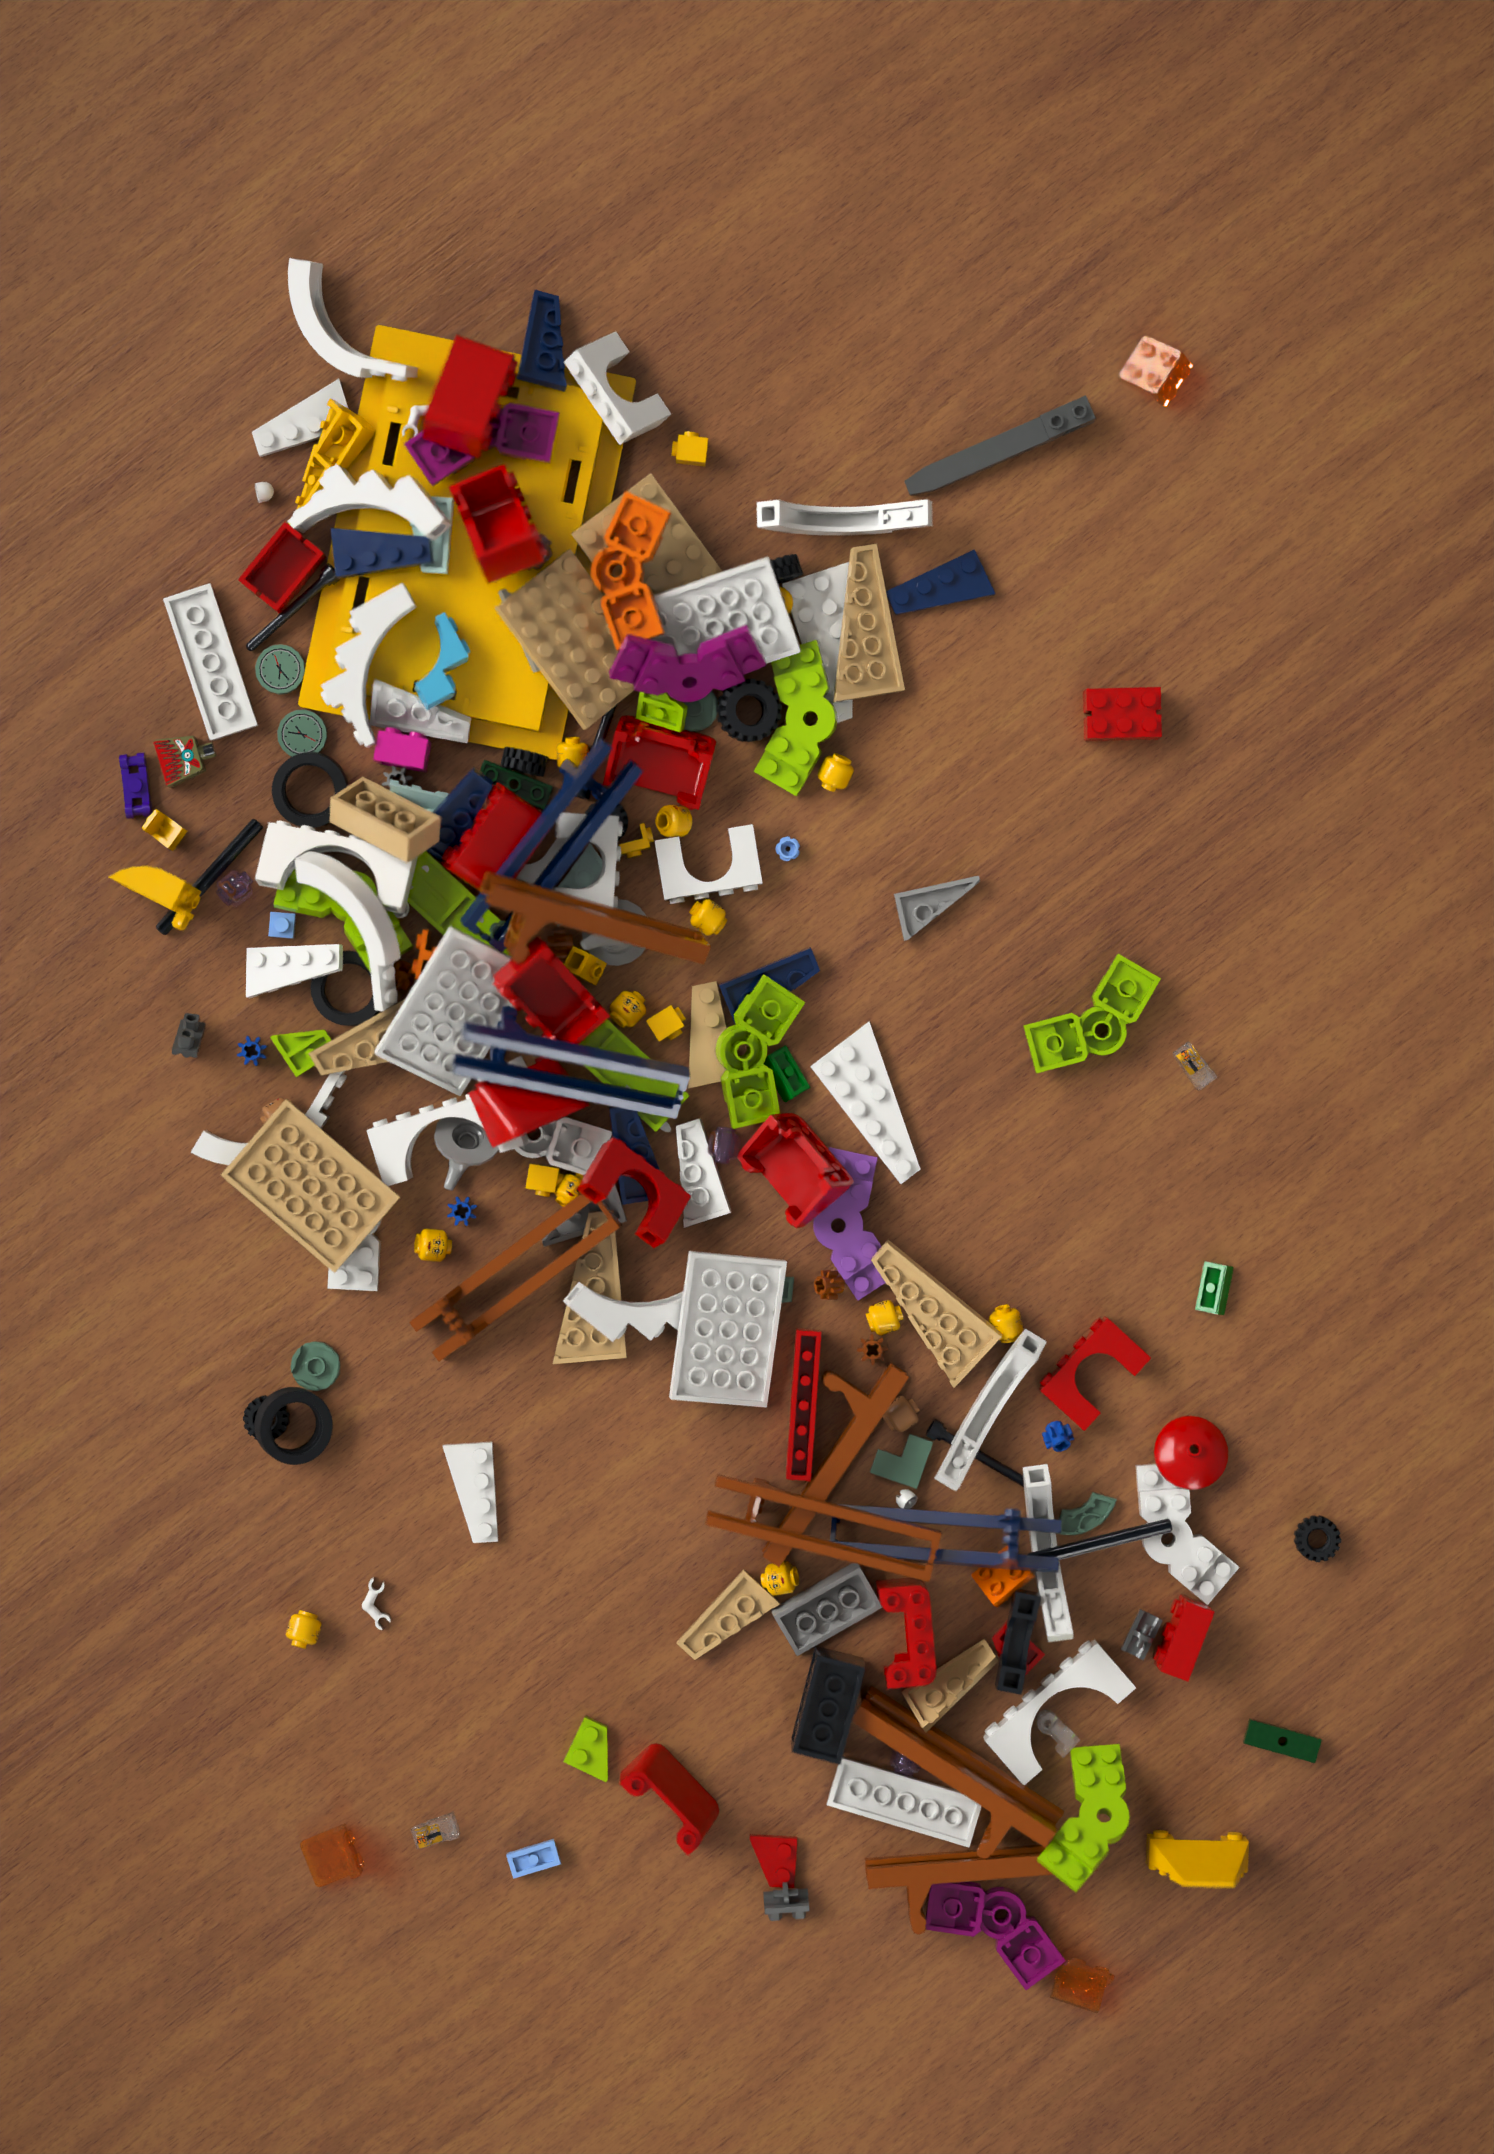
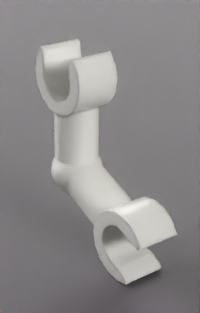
M428 405L412 406L408 423L402 429L403 437L407 429H413L415 431L414 436L418 434L417 425L419 418L425 415Z
M373 1577L369 1581V1591L362 1603V1609L375 1620L376 1627L379 1630H383L378 1620L384 1617L391 1622V1617L387 1613H381L375 1607L374 1602L378 1593L383 1591L385 1582L382 1583L379 1589H374L372 1587Z

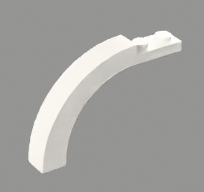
M289 258L288 287L293 312L302 333L322 358L337 369L357 377L372 378V375L385 377V373L392 374V379L407 381V377L417 378L418 367L370 357L355 350L346 343L333 327L325 309L322 295L323 264Z
M781 500L757 502V527L784 533L868 535L892 533V530L932 526V501L930 500L860 507L808 506Z
M308 851L295 859L297 882L318 888L331 896L347 911L357 925L369 956L374 1008L377 1011H385L397 1003L393 963L400 959L401 956L396 933L384 907L370 887L341 862L314 851Z
M345 1071L329 1074L305 1114L321 1129L329 1119V1116L324 1114L322 1110L323 1108L328 1110L335 1098L331 1096L336 1087L340 1089L347 1078L344 1074ZM206 1130L202 1132L191 1153L215 1163L230 1165L248 1143L229 1141Z
M1027 1329L1020 1334L970 1408L935 1476L936 1480L954 1491L959 1489L995 1419L1022 1378L1038 1360L1046 1344L1045 1340Z
M1048 1465L1023 1467L1027 1518L1054 1520ZM1029 1531L1032 1552L1057 1546L1056 1533ZM1059 1561L1058 1573L1035 1571L1048 1642L1073 1639Z

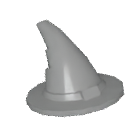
M618 899L617 908L646 916L639 906L628 900ZM582 931V948L606 962L607 965L620 966L631 963L642 955L645 948Z
M459 1117L441 1118L436 1125L434 1134L436 1147L444 1157L449 1159V1169L444 1188L453 1191L469 1166L481 1165L491 1160L499 1151L498 1146L492 1148L484 1128L471 1120Z

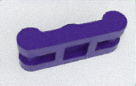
M145 752L137 753V756L119 755L126 819H133L137 815L148 817L152 814ZM138 765L139 773L130 774V766ZM142 798V805L134 806L133 799Z

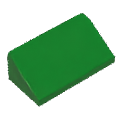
M786 1045L766 1057L763 1064L773 1070L776 1090L784 1102L811 1088Z
M1204 1261L1195 1310L1217 1315L1225 1314L1233 1274L1232 1266Z

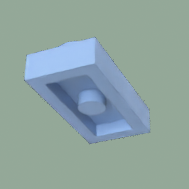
M554 1839L506 1854L513 1879L561 1864Z

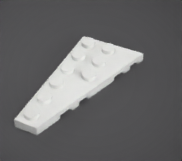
M849 562L782 584V587L788 590L793 598L791 614L801 644L814 640L818 641L830 690L825 698L836 709L837 723L852 718V700L833 703Z
M867 1022L810 1067L898 1182L902 1184L918 1172L920 1166L870 1022Z

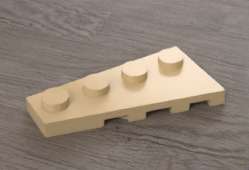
M716 981L692 986L690 1080L688 1088L721 1082L720 1078L726 1070L719 1063L716 1056L717 1040L726 1029Z
M985 1639L936 1669V1677L932 1683L924 1686L908 1687L902 1691L903 1696L925 1732L946 1714L998 1662L997 1657Z

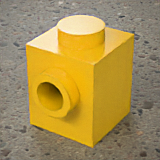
M684 432V435H678V441H673L671 456H676L677 464L705 467L708 438L699 437V434L696 432Z
M573 946L564 965L575 976L597 985L607 963Z
M670 1005L646 1020L659 1042L666 1037L671 1041L683 1033L681 1031V1028L684 1027L682 1021L686 1018L679 1007L674 1009Z
M530 1163L526 1188L536 1190L535 1195L550 1197V1192L555 1193L556 1187L562 1182L564 1174L559 1173L560 1168Z

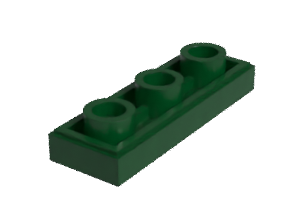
M485 759L480 768V772L490 778L494 786L499 782L530 805L545 810L554 788L553 786L513 770L500 767V765ZM513 780L519 782V786L516 789L510 788V782Z
M1250 1718L1243 1739L1244 1744L1316 1763L1322 1741L1319 1737ZM1280 1737H1285V1738H1286L1285 1742L1282 1743V1744H1279V1743H1278L1279 1738H1280Z

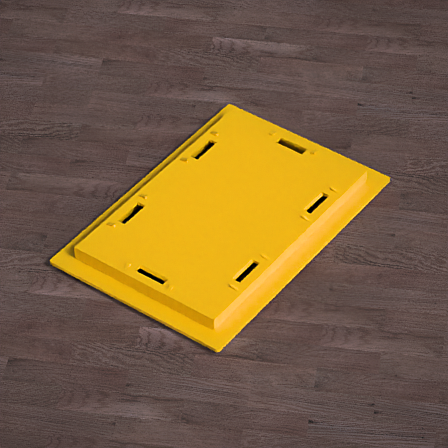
M377 325L370 357L418 367L417 378L407 377V381L392 379V374L385 373V377L372 375V378H365L358 415L376 430V433L351 463L347 471L358 483L359 478L364 473L373 469L382 474L392 488L395 487L399 479L410 475L420 482L431 497L453 498L449 486L505 464L508 473L513 471L519 486L515 488L520 487L525 501L521 502L522 506L527 505L533 519L528 520L529 524L535 523L540 536V540L537 542L542 541L545 550L548 552V555L543 558L544 561L549 555L550 557L547 562H544V565L542 564L539 570L534 565L488 584L476 559L472 543L454 501L448 574L423 573L420 566L359 575L369 578L364 604L403 583L417 605V608L402 617L387 632L376 649L369 667L366 683V708L369 722L375 679L418 696L416 692H413L414 683L421 681L431 672L440 656V637L434 622L436 616L445 612L447 618L452 617L458 628L456 634L460 640H465L470 653H468L469 657L466 663L445 673V675L449 674L456 686L453 690L457 691L455 700L448 699L439 705L471 717L468 742L499 749L513 747L548 756V759L557 760V745L562 743L569 709L541 671L533 673L521 644L495 610V607L502 602L498 592L506 588L509 593H514L569 549L572 550L592 578V562L572 537L571 533L612 502L623 444L619 445L565 364L564 375L567 384L565 392L515 379L513 387L519 388L518 398L501 396L498 402L501 404V409L509 403L559 412L560 415L550 463L501 456L497 448L494 447L488 451H483L480 459L475 457L474 462L432 487L404 445L405 442L414 437L415 431L407 429L403 437L402 429L408 423L412 406L429 404L454 340ZM508 352L514 354L515 360L518 361L515 373H518L521 354ZM606 372L607 381L611 389L620 398L632 402L636 386L635 378ZM425 415L419 418L417 425L418 434L423 431ZM392 422L401 424L393 466L383 464ZM575 460L581 462L574 501L571 504L563 501L571 462ZM373 508L352 509L337 513L334 527L338 529L414 535L410 521L403 516ZM331 541L327 564L329 563L335 568ZM359 576L342 578L335 585H326L321 590L298 705L302 708L343 716L341 711L344 709L343 705L337 709L333 708L332 705H326L321 696V692L324 691L321 685L347 671L346 668L341 669L337 663L335 656L338 653L335 648L361 635L360 631L355 632L349 621L351 619L350 611L353 610Z

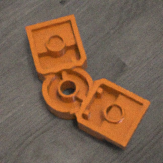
M625 491L604 536L608 548L598 552L591 565V576L594 584L606 594L600 603L616 650L618 651L627 634L646 639H652L665 634L652 589L642 583L644 578L643 564L653 560L663 539V531L672 514L670 511ZM621 565L623 567L622 575L614 578L612 574L613 569Z

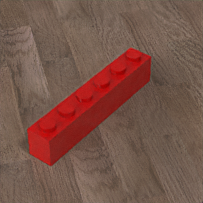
M796 1328L785 1474L787 1480L811 1481L821 1330Z

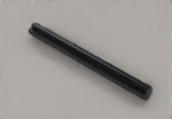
M252 819L192 885L201 891L200 897L263 829L262 824L256 819ZM169 910L156 925V929L161 934L167 935L174 927L172 921L176 912Z
M1163 1519L1031 1552L1027 1555L1059 1557V1560L1170 1533L1172 1531V1524L1170 1519Z

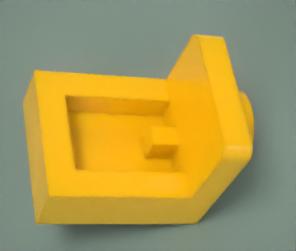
M155 809L148 816L145 824L142 826L145 832L172 851H174L187 833V830L158 809Z
M644 823L640 824L643 839L619 844L621 855L627 854V858H633L642 855V850L650 849L649 843L654 842L651 827L645 828Z

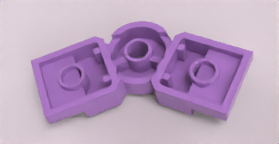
M829 1147L830 1152L847 1170L854 1182L843 1195L813 1219V1230L819 1242L825 1247L832 1249L831 1261L856 1299L860 1300L885 1283L871 1261L873 1255L882 1246L872 1232L863 1230V1220L859 1213L868 1207L878 1157ZM836 1218H841L845 1222V1227L840 1232H835L831 1229V1223Z

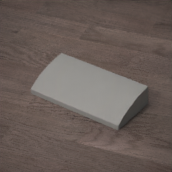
M851 1563L772 1608L771 1611L795 1654L799 1656L881 1609L882 1606L860 1565Z

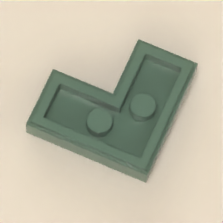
M909 1433L902 1456L878 1449L870 1473L917 1489L933 1441Z

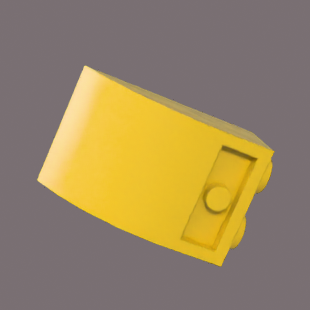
M147 866L127 868L109 876V878L122 886L176 912L172 925L180 931L185 930L190 919L192 920L194 917L191 911L199 904L201 891L176 876L161 869Z

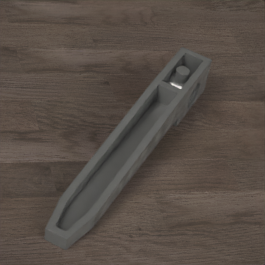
M1085 395L1048 411L1036 419L925 466L905 480L904 483L910 496L936 491L1095 422V415Z

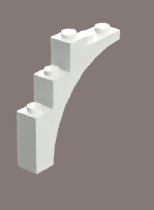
M338 464L329 467L324 472L323 477L318 480L324 488L315 492L311 500L305 506L295 510L293 517L288 520L294 529L304 533L319 521L336 513L352 509H380L403 516L433 541L453 525L420 482L412 476L408 475L399 479L395 487L392 488L382 474L372 469L364 473L357 483L347 469Z
M403 583L350 611L352 618L349 621L355 632L360 631L361 635L335 648L338 653L335 656L337 663L341 669L346 668L347 671L321 685L324 690L321 692V696L326 705H332L336 709L342 705L344 706V709L341 710L346 721L348 723L352 722L356 728V731L353 732L356 740L360 745L364 744L368 748L377 742L370 726L366 708V683L370 664L376 649L387 632L402 617L417 608L410 592Z
M578 1282L563 1301L612 1342L616 1338L622 1337L628 1323L651 1341L663 1332L666 1322L678 1330L683 1291L669 1298L651 1302H627L598 1294Z

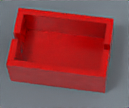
M284 522L239 577L238 581L280 614L327 557L320 549L307 539L305 540L299 532Z
M1161 687L1090 688L1083 691L1084 714L1091 712V716L1084 718V741L1152 740L1162 737L1161 714H1156V712L1161 710Z
M1180 1594L1179 1599H1174L1170 1613H1173L1170 1623L1166 1622L1163 1627L1161 1636L1164 1638L1161 1646H1156L1153 1659L1160 1672L1188 1682L1215 1611L1203 1602Z

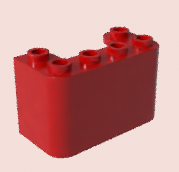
M457 335L425 413L423 439L480 459L483 450L488 451L492 437L490 435L493 425L490 423L492 418H497L500 412L501 404L498 403L500 397H505L508 388L514 385L517 375L515 371L518 365L515 355Z
M505 464L449 486L472 543L476 559L488 584L544 562L543 556L547 555L542 541L537 542L540 540V536L535 523L529 524L528 520L533 518L528 506H522L521 502L525 501L520 487L515 488L519 484L514 472L508 473Z
M499 782L495 786L493 785L485 802L488 805L487 808L481 809L475 817L476 824L461 837L460 842L462 844L460 846L455 845L453 848L449 846L442 855L443 861L441 864L479 891L486 871L496 873L542 814L538 809ZM542 840L539 842V844L532 851V853L529 855L526 861L522 864L519 870L512 877L513 879L517 878V876L522 871V869L524 868L528 860L531 858L537 847L540 845Z
M536 936L526 945L529 950V954L526 956L527 959L523 963L518 964L511 959L493 975L495 981L492 984L518 1012L523 1009L528 1014L525 1019L534 1029L537 1026L540 1027L543 1031L541 1037L579 1045L610 1015L548 946Z
M912 1577L876 1580L877 1594H879L882 1608L892 1613L904 1612L907 1652L895 1653L893 1662L889 1666H883L887 1689L924 1686L932 1683L936 1677V1662L930 1596L925 1583L920 1579Z

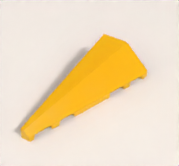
M329 399L327 403L330 409L326 421L321 422L320 428L323 430L318 444L313 446L302 480L305 482L301 496H297L295 501L298 504L297 509L305 506L315 492L324 488L318 480L323 477L324 472L329 467L338 464L348 469L376 433V430L361 416L333 399Z

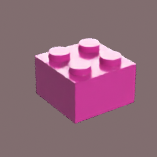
M385 727V731H378L373 760L381 765L426 773L432 743L425 734L410 732L409 736L402 735L399 729Z

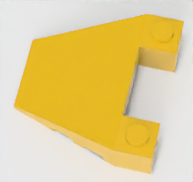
M1154 1830L1153 1834H1147L1146 1864L1148 1868L1159 1870V1874L1163 1876L1166 1875V1872L1169 1873V1879L1182 1886L1235 1887L1240 1878L1244 1877V1873L1248 1872L1249 1841L1245 1836H1242V1833L1228 1832L1227 1836H1221V1841L1175 1840L1172 1834H1168V1831Z

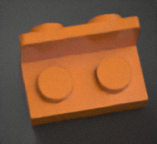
M424 929L423 933L417 936L416 949L420 950L419 957L413 960L412 973L416 974L415 979L417 980L426 967L427 961L430 960L437 947L431 946V951H429L432 932Z
M1008 1545L1005 1546L998 1553H1002L1008 1550ZM985 1567L978 1568L971 1575L991 1603L997 1608L1007 1601L1014 1591L1021 1589L1035 1577L1031 1571Z

